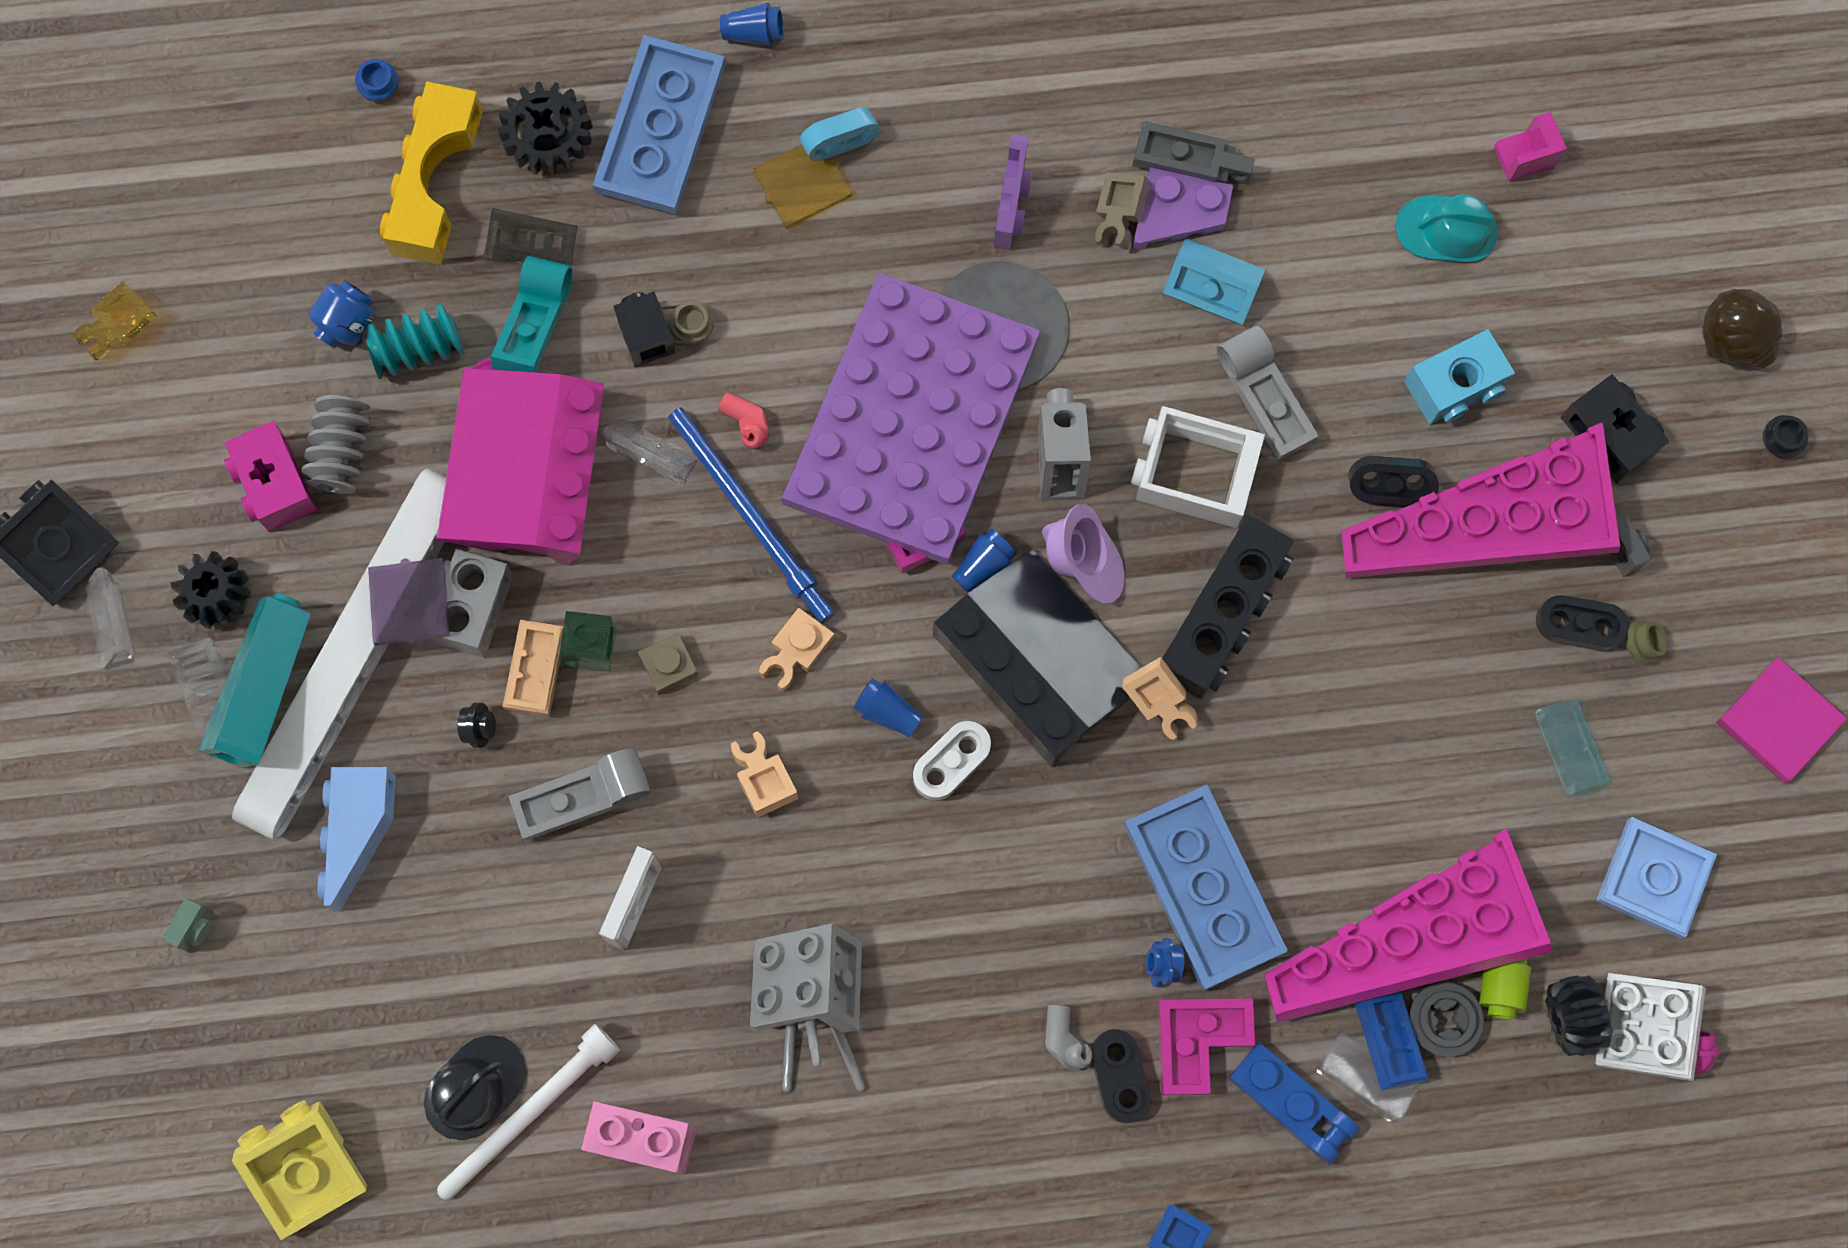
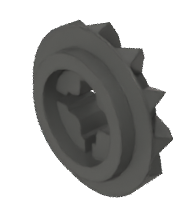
M1440 982L1426 987L1415 996L1408 1013L1416 1039L1422 1049L1439 1057H1455L1468 1052L1477 1044L1483 1031L1484 1017L1478 1000L1469 990L1455 983ZM1456 1005L1457 1007L1453 1011L1454 1015L1451 1021L1461 1033L1457 1030L1453 1031L1450 1028H1446L1435 1035L1434 1032L1437 1029L1435 1026L1439 1020L1431 1009L1445 1012Z

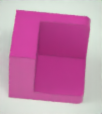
M1551 112L1535 116L1526 132L1498 140L1494 146L1508 182L1556 167L1567 150Z

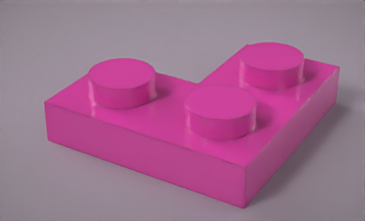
M1179 999L1158 1001L1161 1094H1211L1209 1048L1255 1046L1253 999Z

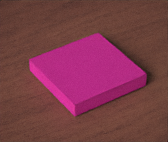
M1777 657L1762 671L1716 723L1782 783L1786 784L1798 774L1847 718Z

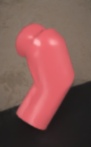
M726 392L719 404L718 411L738 420L741 431L740 438L746 447L761 448L766 444L769 437V428L763 409L734 394Z

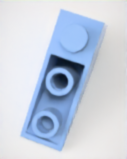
M331 767V779L324 782L323 804L325 808H329L328 826H322L320 834L321 852L326 853V871H321L318 876L319 899H324V906L332 911L342 910L394 820L396 775L387 767Z

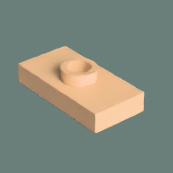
M520 620L503 702L505 710L550 716L566 636V628L564 626Z

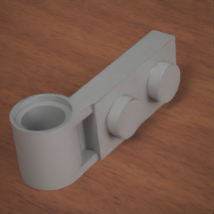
M1254 326L1217 345V355L1224 371L1260 432L1265 434L1264 438L1278 461L1317 441L1319 435L1275 365V355L1271 342L1259 326Z
M628 748L604 756L597 761L596 765L508 797L522 839L528 841L642 799L649 795L651 790L637 750L635 748Z

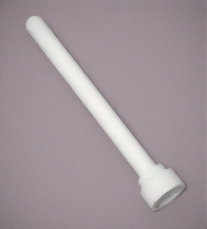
M595 1023L581 1036L584 1041L577 1046L580 1051L439 1184L437 1188L439 1197L444 1200L453 1198L590 1066L594 1065L597 1067L601 1062L607 1064L621 1051L616 1043Z

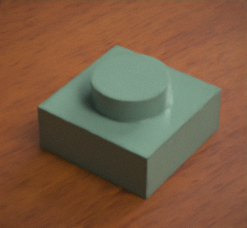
M185 898L161 940L190 953L194 945H201L208 936L212 927V922L209 920L214 911Z

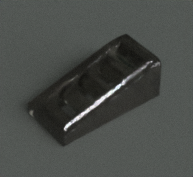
M492 208L487 227L483 259L523 264L527 256H532L572 266L578 226ZM501 231H509L508 243L499 241ZM519 232L527 233L525 246L517 245ZM536 234L545 235L542 250L534 248ZM554 236H562L560 253L551 252Z

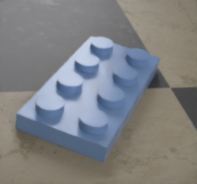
M643 35L592 185L594 193L677 214L726 65L725 56Z
M1204 785L1124 822L1123 825L1202 991L1288 952L1208 785Z

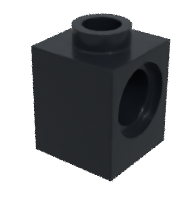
M655 291L648 294L642 292L633 293L623 298L621 303L613 305L634 367L675 354L673 340Z

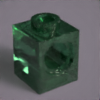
M566 611L559 656L566 667L603 672L611 671L617 632L612 617Z

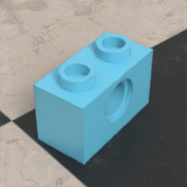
M1489 329L1413 366L1404 383L1427 422L1431 425L1441 419H1444L1446 423H1450L1460 418L1469 411V405L1479 400L1483 404H1488L1498 399L1507 392L1505 386L1515 372ZM1452 375L1465 377L1470 387L1457 385Z

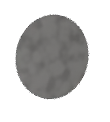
M985 262L962 271L941 291L940 295L1041 330L1039 340L1019 389L1029 386L1046 376L1063 355L1069 334L1068 313L1057 289L1037 271L1013 262Z

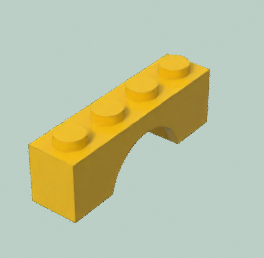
M426 81L423 95L416 97L413 105V120L415 121L411 135L407 134L402 145V159L404 160L400 174L396 173L391 184L392 206L390 213L385 212L380 223V237L383 238L391 255L438 265L442 264L452 225L445 209L428 196V184L434 169L443 159L453 153L473 149L483 114V108L477 91Z

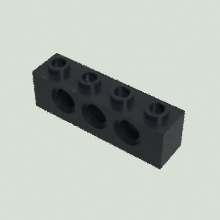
M1247 514L1162 658L1186 691L1199 699H1202L1208 688L1217 692L1229 671V668L1222 665L1228 653L1232 651L1237 655L1239 654L1251 634L1250 630L1244 628L1251 614L1260 618L1273 594L1266 591L1273 577L1282 580L1294 560V557L1287 553L1295 540ZM1243 564L1255 566L1259 570L1261 578L1258 580L1246 579L1241 574L1239 566ZM1224 600L1233 602L1239 610V616L1233 618L1224 616L1219 611L1217 603ZM1201 637L1213 640L1217 646V653L1213 655L1201 653L1196 647L1195 640Z

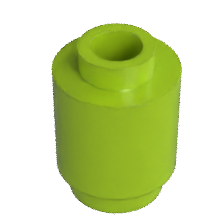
M1528 959L1483 970L1479 1005L1488 1008V1016L1498 1019L1516 1020L1517 1013L1527 1012L1531 967L1527 965Z

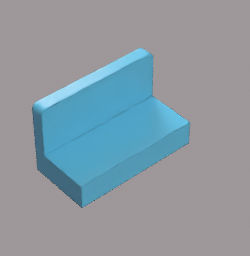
M1185 239L1176 257L1163 293L1243 325L1265 270L1190 239Z

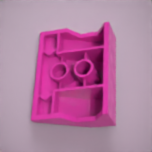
M464 368L436 540L485 550L513 548L548 555L559 564L569 565L580 554L604 383L562 374Z

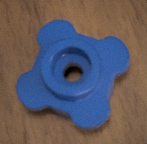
M1164 938L1162 943L1154 941L1152 948L1149 949L1146 956V971L1151 976L1152 986L1160 987L1162 982L1164 985H1169L1171 982H1179L1184 970L1182 948L1179 945H1173L1172 940Z

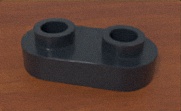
M1366 456L1357 460L1351 466L1348 473L1351 492L1358 500L1365 503L1409 506L1419 502L1421 497L1433 492L1437 494L1439 488L1438 478L1433 466L1421 459ZM1368 472L1377 473L1373 479L1363 478ZM1412 475L1421 476V478L1416 482L1412 483L1407 481V479Z
M1557 595L1548 599L1538 609L1536 614V625L1539 632L1546 639L1556 643L1606 651L1615 648L1628 635L1629 621L1626 614L1616 605ZM1552 615L1562 617L1564 627L1555 626L1551 620ZM1596 623H1603L1607 627L1608 634L1606 636L1597 632Z
M1119 1029L1107 1030L1095 1039L1091 1047L1092 1064L1103 1108L1106 1114L1114 1121L1124 1124L1133 1123L1140 1120L1147 1113L1150 1106V1093L1139 1049L1134 1038L1127 1032ZM1111 1044H1118L1122 1047L1124 1056L1121 1061L1115 1062L1108 1057L1107 1049ZM1123 1090H1129L1135 1095L1133 1107L1125 1108L1120 1104L1119 1094Z

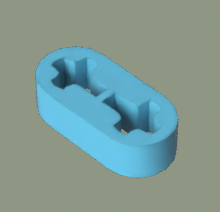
M861 107L812 124L801 134L800 143L809 159L820 161L868 144L878 135L880 126L871 110Z

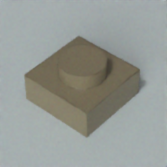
M675 633L638 651V655L658 695L699 676L679 633Z

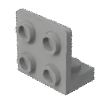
M832 923L757 939L754 944L750 1026L756 1030L819 1019L843 1033L859 1030L862 941Z

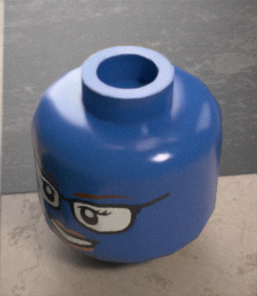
M346 280L341 285L335 283L328 284L309 311L311 321L317 326L313 334L333 348H336L339 342L349 346L358 344L368 330V325L372 324L375 320L376 313L373 307H371L374 300Z

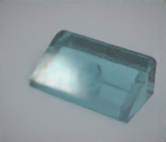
M1578 699L1552 704L1534 713L1567 797L1611 783Z

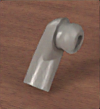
M1048 1005L1045 1040L1047 1051L1064 1068L1072 1071L1086 1068L1092 1061V1051L1087 1044L1083 1045L1069 1032L1071 1007Z

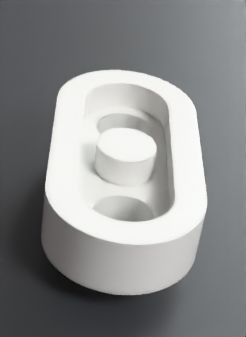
M963 721L954 725L916 763L913 771V783L917 792L929 800H942L950 796L987 759L991 747V740L987 730L982 725L973 721ZM963 740H971L975 743L976 750L973 753L965 754L959 749V744ZM932 771H939L943 774L944 781L940 785H932L928 782L927 775Z

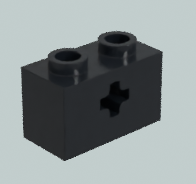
M1613 374L1573 402L1560 417L1575 436L1587 432L1589 427L1603 422L1610 477L1616 484L1655 456L1669 442L1664 435V429L1659 421L1644 412L1636 402V397L1631 388L1625 383L1619 382ZM1618 423L1622 428L1617 430L1614 426Z

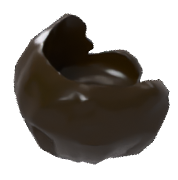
M1732 289L1720 293L1711 303L1704 317L1702 335L1707 354L1718 360L1725 361L1727 364H1740L1756 369H1764L1773 364L1778 356V341L1782 338L1781 315L1777 306L1758 292L1749 289Z

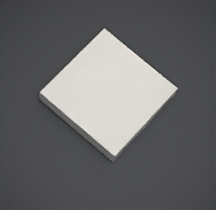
M637 846L599 932V935L608 944L622 950L628 947L662 869L653 852Z

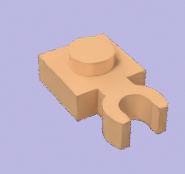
M798 608L771 642L772 647L780 653L777 656L768 657L762 662L759 668V675L765 678L771 669H781L785 674L777 687L781 692H784L793 682L794 668L798 665L808 672L835 638L834 633Z
M1161 657L1123 678L1122 688L1147 720L1157 715L1161 716L1163 719V732L1170 739L1174 740L1177 738L1178 728L1173 722L1175 719L1185 720L1192 729L1197 727L1196 711L1189 704L1182 703L1186 699V689Z
M759 732L753 733V738L757 747L752 753L742 752L736 741L731 743V750L735 762L741 767L747 768L738 772L737 777L758 818L797 800L798 794L779 755L777 754L767 760L765 759L767 755L765 740Z

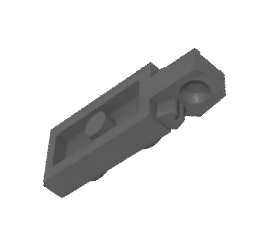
M1145 121L1142 124L1132 166L1147 170L1150 167L1215 183L1217 181L1227 184V181L1249 184L1255 158L1234 154L1235 147L1225 144L1226 139Z

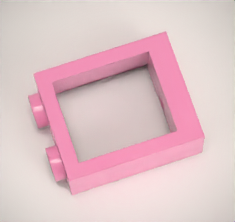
M593 1101L581 1150L686 1174L697 1127L688 1123Z

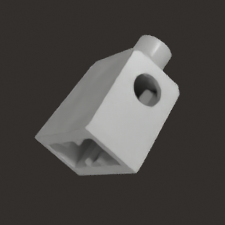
M1065 388L1049 391L1047 393V403L1041 405L1038 455L1041 500L1085 498L1091 462L1086 405L1081 402L1073 403V392Z

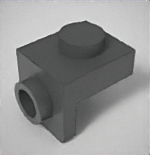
M1626 512L1616 516L1620 540L1619 553H1610L1623 577L1638 571L1651 560L1648 554L1650 548L1646 537L1640 530H1635Z

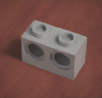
M455 549L452 560H446L442 566L439 575V586H442L437 603H430L424 618V627L427 628L426 634L434 644L479 657H486L514 576L508 564ZM475 573L484 575L483 583L477 589H463V583L469 575ZM455 616H469V623L464 630L460 632L448 630L449 623Z

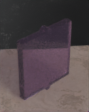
M404 558L401 560V563L368 567L372 638L375 646L400 642L415 645L417 640L450 636L445 563L443 558L413 562Z

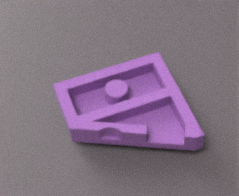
M1011 134L1008 162L995 230L994 248L1010 250L1013 235H1022L1025 210L1018 209L1019 197H1028L1032 171L1024 170L1029 139L1026 136Z
M1150 167L1147 178L1151 181L1142 220L1137 223L1132 249H1144L1149 243L1166 239L1175 242L1187 239L1193 234L1206 235L1223 231L1233 185L1217 181L1211 182Z

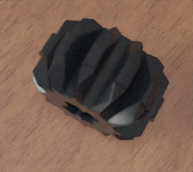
M211 551L205 562L199 554H193V567L188 569L184 565H178L179 573L184 576L183 580L170 582L171 588L179 593L172 600L173 604L178 610H184L183 617L190 623L200 620V624L204 628L211 629L217 618L223 626H229L230 617L228 613L233 610L236 614H244L245 609L238 601L251 598V591L243 586L249 581V576L244 570H238L239 563L233 557H227L223 560L218 552ZM215 583L218 585L217 590L213 589ZM205 590L209 591L208 597L204 595Z
M1578 975L1571 976L1550 984L1545 1000L1548 1008L1547 1017L1550 1020L1551 1031L1554 1032L1556 1044L1562 1048L1567 1056H1584L1610 1047L1611 1036L1614 1030L1610 1021L1612 1015L1608 1010V1000L1603 996L1602 987L1590 975L1581 977Z

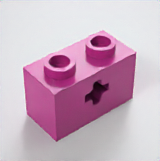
M274 420L224 442L230 455L229 458L224 459L225 466L235 484L242 482L247 496L242 497L241 502L252 523L259 520L267 531L270 532L318 511L306 481L300 474L301 470L286 436ZM270 473L269 478L271 482L264 484V475Z

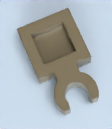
M1106 172L1096 210L1100 217L1106 219L1098 226L1095 233V241L1102 248H1107L1109 238L1114 233H1118L1115 243L1122 250H1127L1130 246L1132 235L1128 229L1129 222H1141L1151 181L1145 175Z

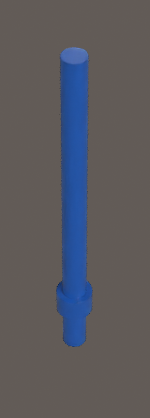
M682 407L675 409L668 416L669 420L788 579L786 585L796 599H803L821 624L830 620L835 615V612L816 588L818 585L816 579L807 568L802 569L684 409Z

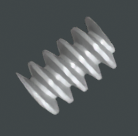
M324 395L315 401L314 407L319 413L313 415L311 424L316 430L311 431L308 435L307 440L312 447L307 448L304 453V458L308 464L303 465L300 474L307 480V484L315 489L337 494H354L357 488L345 482V478L358 477L360 474L358 469L348 465L349 461L363 459V454L353 449L352 444H364L367 438L356 432L355 428L369 426L370 421L359 415V411L368 410L370 406L362 401L346 396Z

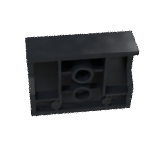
M1033 549L973 589L933 624V636L1050 767L1055 765L1076 742L1099 722L1111 716L1130 699L1129 695L1122 688L1123 678L1141 668Z

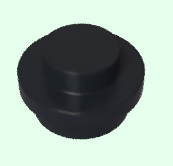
M1780 415L1774 417L1764 427L1763 442L1768 451L1779 458H1792L1805 449L1808 443V430L1804 422L1799 418Z
M477 702L473 703L470 707H463L461 709L457 722L458 735L461 742L470 743L473 748H484L489 739L493 738L496 729L495 716L492 712H489L485 703Z

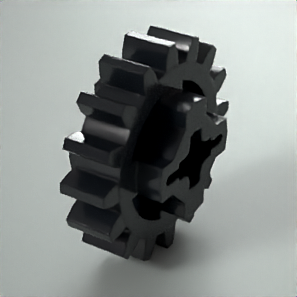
M536 82L535 92L529 93L524 87L519 88L522 98L517 101L514 98L508 97L506 102L510 112L504 111L499 113L503 126L498 128V133L501 141L504 142L503 147L506 155H515L514 159L519 168H522L529 162L532 173L536 175L540 171L541 166H547L550 175H555L556 165L560 163L567 170L571 169L569 158L575 156L576 158L583 159L585 155L581 145H591L592 143L588 130L592 129L593 125L590 115H586L588 113L584 100L576 102L575 91L571 88L564 94H561L559 83L557 82L552 84L550 91L544 90L541 82ZM569 117L573 120L572 133L567 130ZM520 123L524 126V131L522 132V140L518 138V128Z

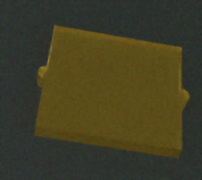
M802 145L753 168L756 178L766 193V203L773 205L786 229L852 197L851 190L839 172V162L833 161L831 157L820 161H812Z

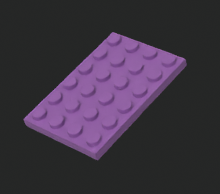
M878 273L784 491L782 504L883 542L901 546L902 549L913 553H920L927 556V558L948 565L1039 340L1041 330Z

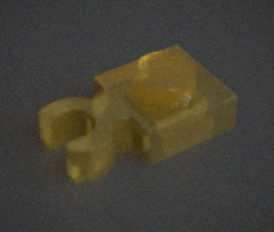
M122 281L90 310L97 320L93 324L79 326L73 332L72 338L80 346L88 339L96 338V343L87 352L97 361L108 353L110 342L115 337L125 345L157 316Z

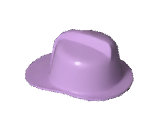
M1076 504L1069 510L1066 518L1048 524L1042 529V535L1046 541L1048 561L1055 572L1064 577L1077 579L1087 594L1099 603H1113L1120 597L1125 581L1123 561L1093 508L1087 504Z

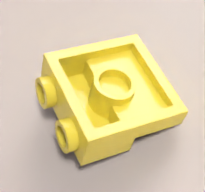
M306 1101L294 1104L281 1114L282 1123L268 1131L265 1130L263 1125L254 1127L237 1140L240 1147L234 1150L232 1158L234 1166L280 1240L285 1239L367 1191L366 1182L343 1146L344 1139L320 1101L311 1106Z

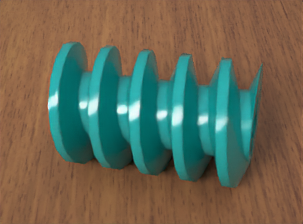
M442 304L436 305V318L434 319L429 316L425 309H420L419 323L417 324L412 321L408 314H403L402 328L400 329L394 325L391 319H386L385 333L383 334L373 324L368 325V338H366V342L379 380L383 378V365L386 366L392 375H397L400 373V360L404 362L409 370H413L417 367V355L427 365H430L434 361V350L444 360L450 359L451 345L461 355L465 354L452 313L449 314Z

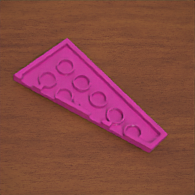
M1603 422L1589 427L1587 432L1566 440V438L1553 442L1549 444V448L1530 456L1517 457L1457 482V486L1438 494L1433 492L1421 497L1419 502L1395 512L1392 510L1342 530L1346 578L1619 553L1620 540Z
M1504 829L1493 836V842L1476 852L1471 849L1458 857V863L1440 874L1431 873L1373 908L1372 915L1355 925L1352 922L1337 930V936L1317 948L1310 946L1265 973L1264 977L1275 1016L1279 1023L1551 953V942L1508 831Z

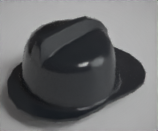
M491 1035L472 1039L461 1047L436 1073L426 1089L424 1098L426 1118L435 1131L449 1139L465 1140L478 1136L496 1120L517 1097L524 1085L526 1067L524 1057L516 1045L503 1037Z

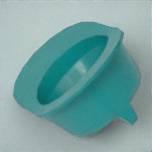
M1457 194L1453 197L1437 195L1417 197L1407 202L1400 210L1395 224L1397 238L1403 248L1414 256L1429 260L1462 263L1477 262L1490 254L1495 248L1498 237L1495 217L1484 202L1469 194Z

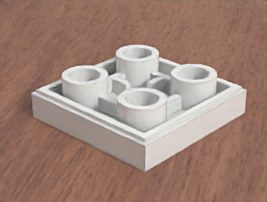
M1608 973L1605 999L1608 1000L1607 1006L1609 1013L1612 1015L1610 1021L1614 1031L1611 1036L1610 1047L1597 1052L1595 1064L1598 1067L1694 1081L1706 988L1702 985Z

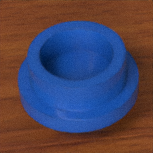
M371 59L359 67L355 77V84L362 97L369 101L381 102L395 94L399 86V78L391 64L379 59Z

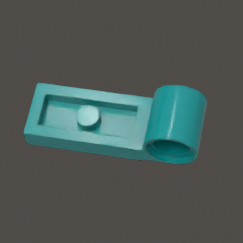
M532 256L526 257L520 273L519 293L492 352L491 368L503 371L537 373L570 291L573 273L572 266Z

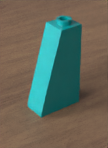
M275 593L274 598L267 596L259 600L198 748L199 752L238 767L256 766L259 764L311 613L299 609L301 606L300 601L279 593Z

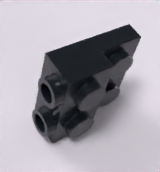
M51 479L45 485L38 480L28 488L19 498L24 505L12 517L7 512L0 515V558L54 607L120 542Z

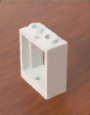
M1162 406L1158 419L1149 418L1142 443L1150 445L1146 460L1138 458L1131 484L1139 486L1135 500L1237 528L1244 515L1265 434ZM1166 433L1239 453L1225 504L1152 484Z

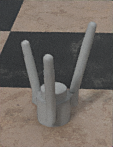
M819 1019L797 1022L799 1031H807L812 1065L815 1068H819L822 1062L817 1029L825 1027L826 1023ZM796 1023L787 1024L785 1030L782 1090L786 1093L790 1092L792 1087ZM830 1026L857 1091L861 1092L865 1089V1085L845 1034Z

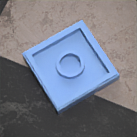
M1631 817L1627 819L1596 902L1679 939L1686 938L1717 854Z

